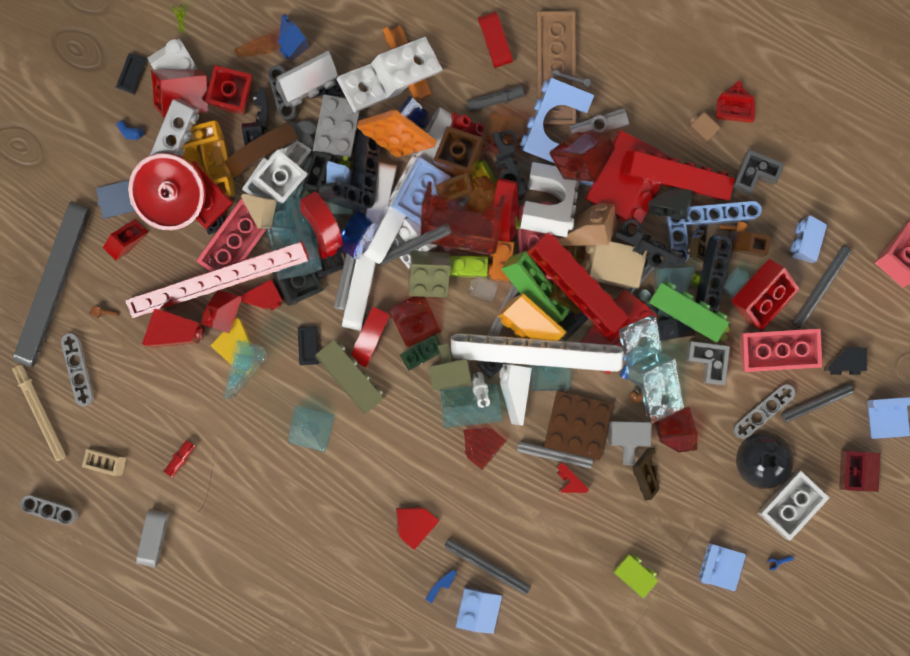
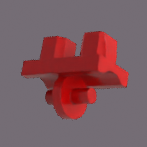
M451 114L452 122L449 127L479 137L483 135L484 125L471 122L470 118L466 115Z

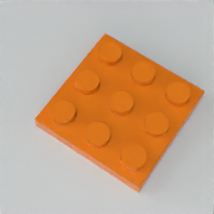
M397 110L360 120L357 124V128L364 135L375 140L379 146L386 148L395 157L434 148L437 140Z

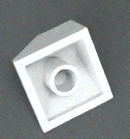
M277 150L253 177L252 183L266 195L283 204L308 174L280 150Z

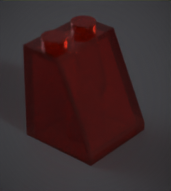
M575 132L553 148L549 154L563 179L596 183L615 146L607 134Z

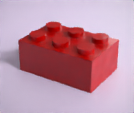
M768 259L734 296L731 302L747 323L762 331L800 289L785 267Z

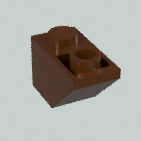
M729 232L728 238L732 242V252L762 258L768 255L771 236L753 232Z

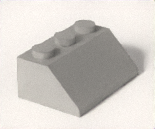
M329 51L277 77L276 89L287 107L290 105L293 107L297 106L303 101V98L307 96L309 98L314 97L322 88L329 89L336 84L338 74Z

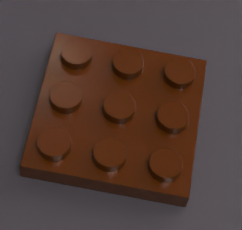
M556 391L543 447L600 460L613 404Z

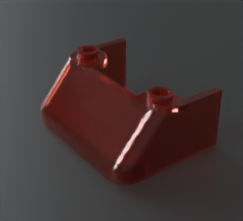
M428 181L421 203V235L448 224L452 230L451 234L430 244L492 255L496 253L504 216L505 195H501L498 207L489 206L485 209L484 214L448 208L447 202L442 196L432 195V182Z

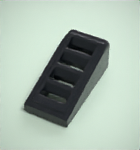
M347 247L338 250L333 256H328L323 260L321 257L311 260L310 264L317 279L343 270L344 264L340 255L343 254L345 259ZM333 257L336 258L337 263H338L339 266H337V267L335 266V263H334V261H333ZM326 260H328L331 269H328L325 262ZM318 263H321L323 272L320 271Z

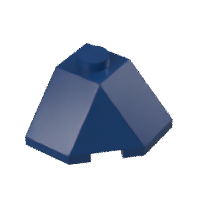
M284 14L282 15L278 43L281 48L279 51L285 59L289 57L293 61L310 47L302 32L293 21L289 22L288 16Z

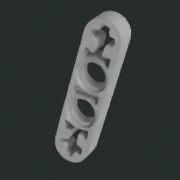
M68 333L62 337L61 346L74 398L78 405L89 406L93 403L94 394L81 342L77 335ZM69 337L75 340L72 346L74 350L78 349V352L68 354V351H72L71 346L66 344L69 341ZM74 355L80 358V363L77 366H73L70 363V359ZM77 374H83L85 377V381L81 385L75 382ZM87 386V389H83L84 394L89 395V398L86 399V403L80 400V397H82L83 394L82 390L77 391V388H83Z
M788 384L779 386L733 426L734 435L740 439L749 437L795 397L794 388ZM782 389H789V398L785 396L779 401L774 397L775 394L777 397H780L783 394ZM769 400H773L776 403V408L773 411H769L766 407V403ZM755 412L760 413L762 416L759 423L752 421V414ZM746 419L748 420L749 424L754 426L753 429L751 428V426H748L745 429V435L743 433L738 434V426L740 425L741 427H744L748 424L747 422H745Z

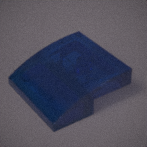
M356 211L342 232L343 245L340 248L353 259H361L365 241L372 242L376 223L361 211Z

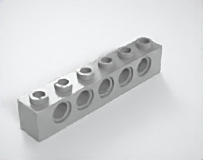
M180 98L173 99L150 156L164 152L183 156L185 151L183 146L191 137L192 132L190 130L199 118V114H197L199 108ZM179 117L184 121L183 127H180L177 123ZM171 135L176 137L177 142L175 145L170 141Z

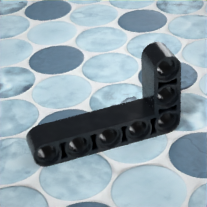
M357 128L351 185L340 181L323 184L319 189L321 198L324 201L354 211L372 208L375 203L381 146Z

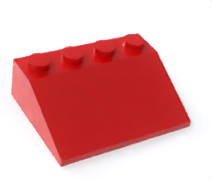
M619 130L585 199L595 205L600 203L614 204L616 217L624 223L628 220H637L642 224L649 210V201L655 198L661 184L621 174L626 151H634V148L646 150L645 154L651 155V153L663 155L662 158L666 160L670 156ZM631 223V224H630L631 226H636V227H637V225H636L635 223Z

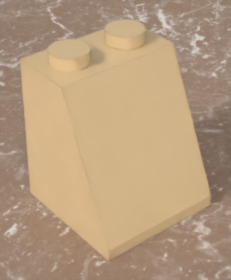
M609 242V245H586V256L582 266L598 282L620 288H639L647 251L640 255L637 252H633L634 247L615 242Z

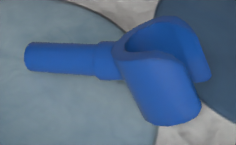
M793 556L777 560L775 558H769L767 562H776V565L774 567H770L769 569L776 570L778 568V565L789 561H793L794 558Z

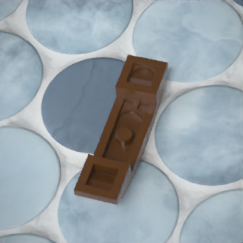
M287 123L250 142L230 156L224 163L235 179L250 170L252 165L281 148L285 149L300 139L291 124Z

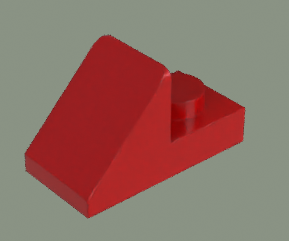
M563 462L556 466L559 470L557 474L564 481L566 479L569 480L558 491L559 493H587L589 491Z

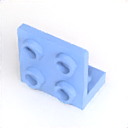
M910 397L867 400L871 439L910 435L907 405H910Z
M708 543L698 581L735 591L746 555Z

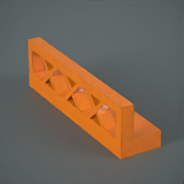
M401 26L391 30L388 27L383 29V35L390 50L408 44ZM425 79L407 87L414 103L432 95Z

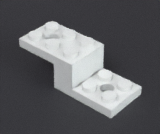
M423 37L379 54L371 64L340 75L337 81L355 113L397 96L409 85L439 74L443 69L427 38ZM413 58H419L421 65L416 64ZM358 84L364 85L366 92L360 91Z

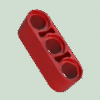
M494 11L479 16V25L494 68L513 63L497 12Z

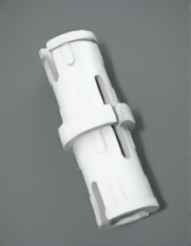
M477 372L478 378H476L475 373L471 376L474 385L473 392L477 397L478 406L483 408V401H485L486 407L490 404L487 394L488 386L485 384L484 375L481 372Z

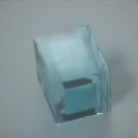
M735 268L725 278L723 291L731 299L750 280L748 273L741 268Z

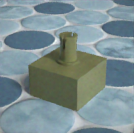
M450 344L438 346L441 363L440 365L428 367L434 391L472 382L467 359L453 360L449 347Z

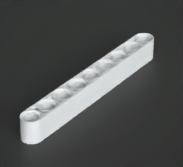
M441 107L435 111L425 130L427 134L437 140L435 147L412 154L362 250L364 256L378 264L385 258L406 217L390 206L417 157L420 156L432 165L434 164L433 159L445 129L451 125V113Z
M379 162L375 203L372 208L367 209L343 317L342 327L362 330L376 262L364 256L362 250L392 194L397 172L396 165Z
M454 334L451 336V355L457 359L619 371L622 369L623 348L615 345L473 334Z

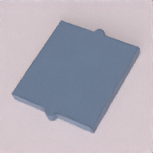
M129 180L96 188L99 199L98 205L101 208L103 219L135 211L130 204Z

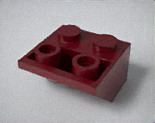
M841 451L839 489L879 492L880 453Z

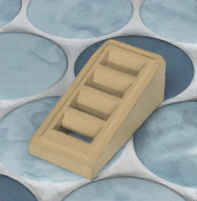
M86 448L82 467L113 476H122L126 457ZM93 454H94V455H95L94 463H93V465H90V464H91V460H92V456H93ZM100 457H102L101 465L98 467ZM108 458H109L110 461H109V466H108V469H107L106 466H107V462H108Z

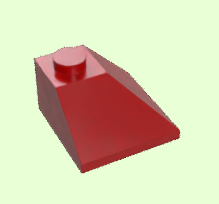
M217 290L207 304L200 324L230 333L242 297Z

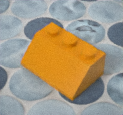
M524 294L511 298L497 315L505 327H510L515 332L514 334L517 338L558 341L566 333L565 330Z

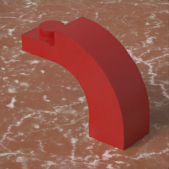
M315 191L300 200V212L308 220L316 234L318 255L323 260L328 256H333L338 251V247L343 245L333 214L321 196Z

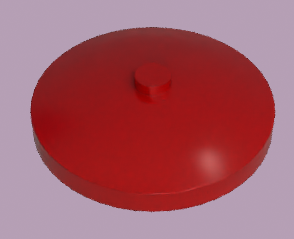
M157 153L142 160L133 170L129 181V197L134 210L146 223L162 230H177L189 225L199 216L205 204L206 188L199 170L189 160L174 153Z

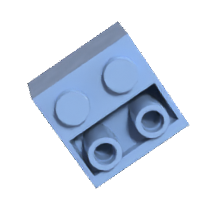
M808 216L798 222L795 228L796 239L790 245L791 257L809 263L817 262L827 224L812 216Z

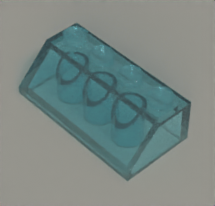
M291 194L283 204L276 201L272 227L266 229L271 251L303 241L309 257L308 261L276 271L278 280L303 276L322 270L312 226L300 212V200L305 197L303 195Z

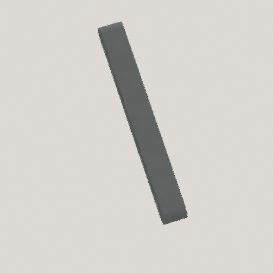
M71 201L66 209L13 356L14 362L31 368L37 362L88 221L90 207Z

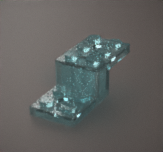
M651 315L620 329L628 378L642 389L648 422L651 424L684 409L676 362L674 358L662 352L656 317ZM644 337L643 342L638 345L640 338ZM665 395L664 401L660 402L662 396Z

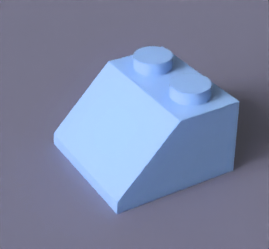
M464 587L456 628L494 634L502 595Z

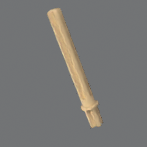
M23 365L12 368L19 383L17 386L24 393L55 460L60 461L66 458V454L31 383L32 379H29Z

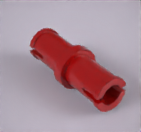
M185 440L178 452L172 455V460L163 472L173 478L182 464L185 465L187 462L185 460L196 446Z

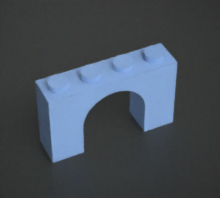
M549 78L542 85L541 99L538 98L535 103L534 109L536 112L534 117L531 116L527 123L529 129L527 134L522 136L520 145L523 151L566 167L572 149L553 142L547 137L543 128L544 117L551 108L557 105H566L587 113L594 95Z

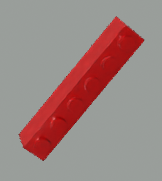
M634 148V151H626L621 174L669 187L692 190V193L718 200L730 201L735 178L728 177L729 173L717 171V173H714L712 168L701 166V169L695 167L696 164L684 162V164H681L679 159L668 157V160L662 158L663 155L651 153V155L645 154L646 150Z
M549 232L527 252L606 337L615 333L629 318L625 314L624 309L612 300L610 294L599 286L598 282L585 271L581 264L577 263L572 254L564 249L558 239Z

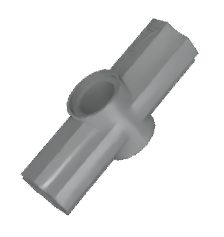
M621 109L602 116L597 115L593 119L572 125L570 130L574 142H578L627 126L629 121L625 109ZM601 121L605 126L603 129L598 130L594 127V124Z

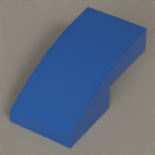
M452 569L444 574L430 589L425 600L432 603L441 586L449 589L457 570Z

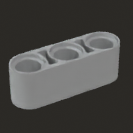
M28 495L20 501L22 511L60 524H71L79 518L78 510L75 507L38 495ZM29 499H33L35 502L33 509L28 507ZM49 504L53 507L51 515L46 512V507ZM66 510L72 514V518L69 521L64 517Z
M153 509L148 510L137 554V564L157 567L169 513Z

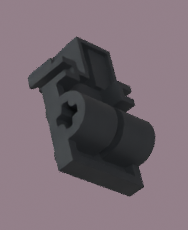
M512 130L499 133L496 131L492 135L499 151V155H496L497 160L495 163L498 171L504 169L500 178L517 182L518 200L525 198L528 187L524 178L520 179V168L517 161L512 160L514 158V146L517 143V135ZM511 135L514 138V142L510 145L505 144L503 137Z
M637 220L626 221L620 232H617L615 237L635 245L633 252L643 255L644 251H647L648 262L654 268L668 269L673 264L684 266L687 259L682 257L683 253L676 249H665L666 245L659 241L651 240L649 242L651 235L642 232V225ZM631 223H635L638 228L634 234H630L628 231V226Z

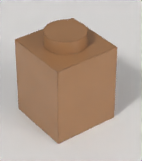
M704 112L701 116L697 114L690 121L692 125L688 130L705 145L720 127Z

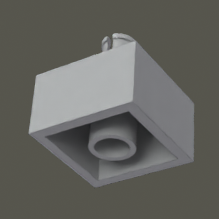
M609 422L608 445H620L623 447L622 465L635 464V448L637 446H651V423Z

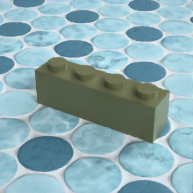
M333 340L318 352L315 357L365 415L384 399L381 396L383 392L378 386L375 385L373 387L369 382L371 378L365 371L361 372L356 367L358 365L357 361L352 356L348 357L345 354V347L339 341L336 343Z

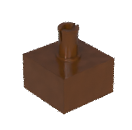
M447 126L433 159L434 165L444 172L472 180L485 147L482 137Z

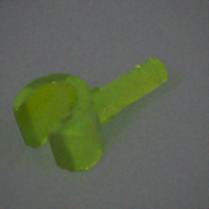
M182 4L180 12H176L175 5L172 7L173 13L177 17L179 33L184 32L182 20L185 15V9Z

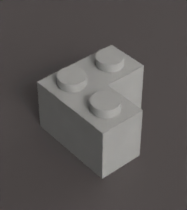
M691 341L687 346L686 362L705 364L702 383L725 385L730 346Z

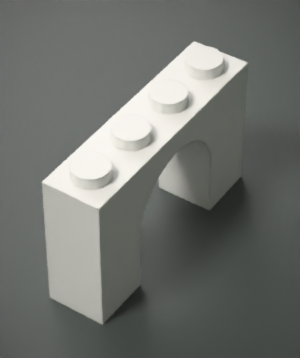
M532 162L528 189L551 193L558 197L561 203L544 205L525 201L521 229L542 233L549 232L553 235L567 237L568 229L572 230L574 218H571V216L575 214L576 205H573V203H576L578 192L575 190H578L580 179L576 178L577 170Z

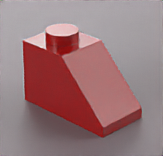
M134 219L111 233L102 248L117 261L128 254L149 231Z
M272 279L241 295L242 303L265 310L271 309V311L281 307L280 303L284 302Z

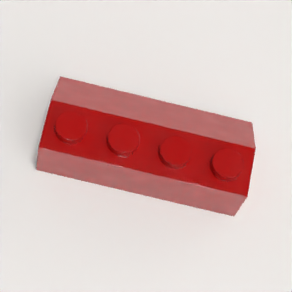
M625 289L622 290L614 302L624 309L625 314L629 318L615 333L608 337L593 325L579 343L615 345L623 348V357L628 353L658 315ZM600 370L601 372H603V373H605V374H608V375L612 372V371Z

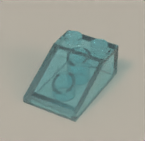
M237 340L223 398L233 400L261 367V363H265L267 352L264 351L265 347Z

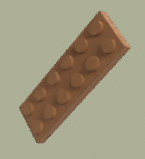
M575 11L537 12V99H541L543 94L541 91L542 85L549 78L576 88V81L560 76L554 77L552 74L554 70H559L560 73L576 77ZM557 105L546 113L543 125H575L576 109L566 105Z

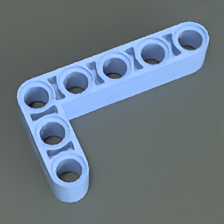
M755 201L694 206L690 207L687 220L681 219L678 223L673 222L671 217L666 216L668 248L682 252L687 261L689 258V254H687L688 226L752 221L760 216L762 212L761 205ZM748 207L755 209L756 213L754 216L748 214ZM730 208L735 209L736 217H731L728 214ZM710 210L717 212V219H712L709 216ZM691 212H696L699 215L698 221L690 218ZM673 233H680L682 240L679 242L675 241Z

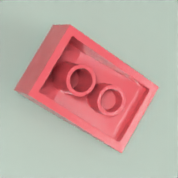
M910 219L875 261L878 267L903 288L910 284Z

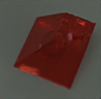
M690 407L652 412L660 443L678 453L698 450V433Z

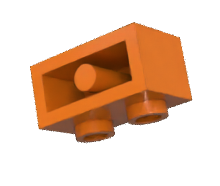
M495 240L494 245H490L489 256L493 257L492 264H488L487 275L491 276L490 281L510 282L501 268L508 258L513 256L514 242Z

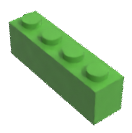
M524 251L509 257L501 270L519 293L526 295L556 323L563 321L569 309L550 298L552 285L528 253Z
M668 281L666 283L661 282L649 303L713 341L718 342L729 324V321L726 320L728 316L720 311L712 312L709 310L711 306L703 301H700V303L692 300L694 296L685 291L683 293L675 290L677 286Z

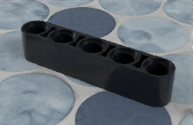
M713 235L708 240L695 300L697 303H700V301L706 303L709 297L708 305L711 306L709 310L714 313L719 309L732 249L731 240L720 235ZM720 240H721L722 243H721V247L719 248V247H718V243H719ZM717 259V265L714 267V262ZM713 278V284L710 286V281Z

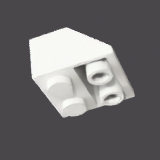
M407 218L403 221L391 244V248L398 247L433 229L427 222L425 226H421ZM438 239L414 251L431 252L442 240ZM411 252L400 257L408 269L410 267Z

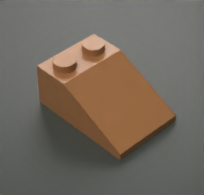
M596 204L571 217L574 218L572 230L568 229L567 237L558 235L555 237L562 246L609 245L618 224L614 204Z

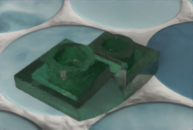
M433 335L401 353L400 356L407 369L411 371L439 355L438 346L441 343L437 336Z

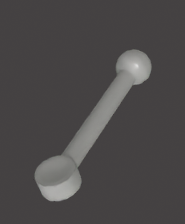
M559 70L552 72L554 77L560 76L583 83L585 87L591 84L590 79H579L560 73Z

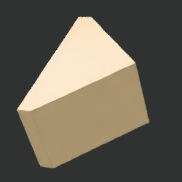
M250 194L241 195L257 228L270 229L277 200Z

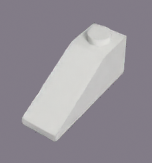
M503 364L499 374L501 379L500 385L511 424L523 426L532 368Z

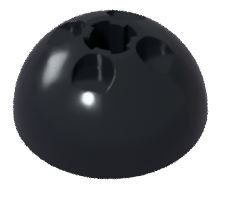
M758 432L752 434L741 443L737 451L736 466L738 472L745 482L755 488H775L787 480L793 469L794 459L790 446L783 438L774 433Z

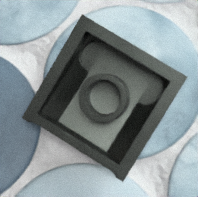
M309 260L272 272L274 282L288 307L324 291Z

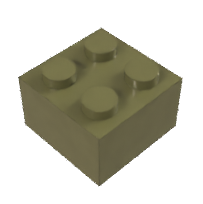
M411 251L408 279L409 296L447 298L450 275L449 253Z

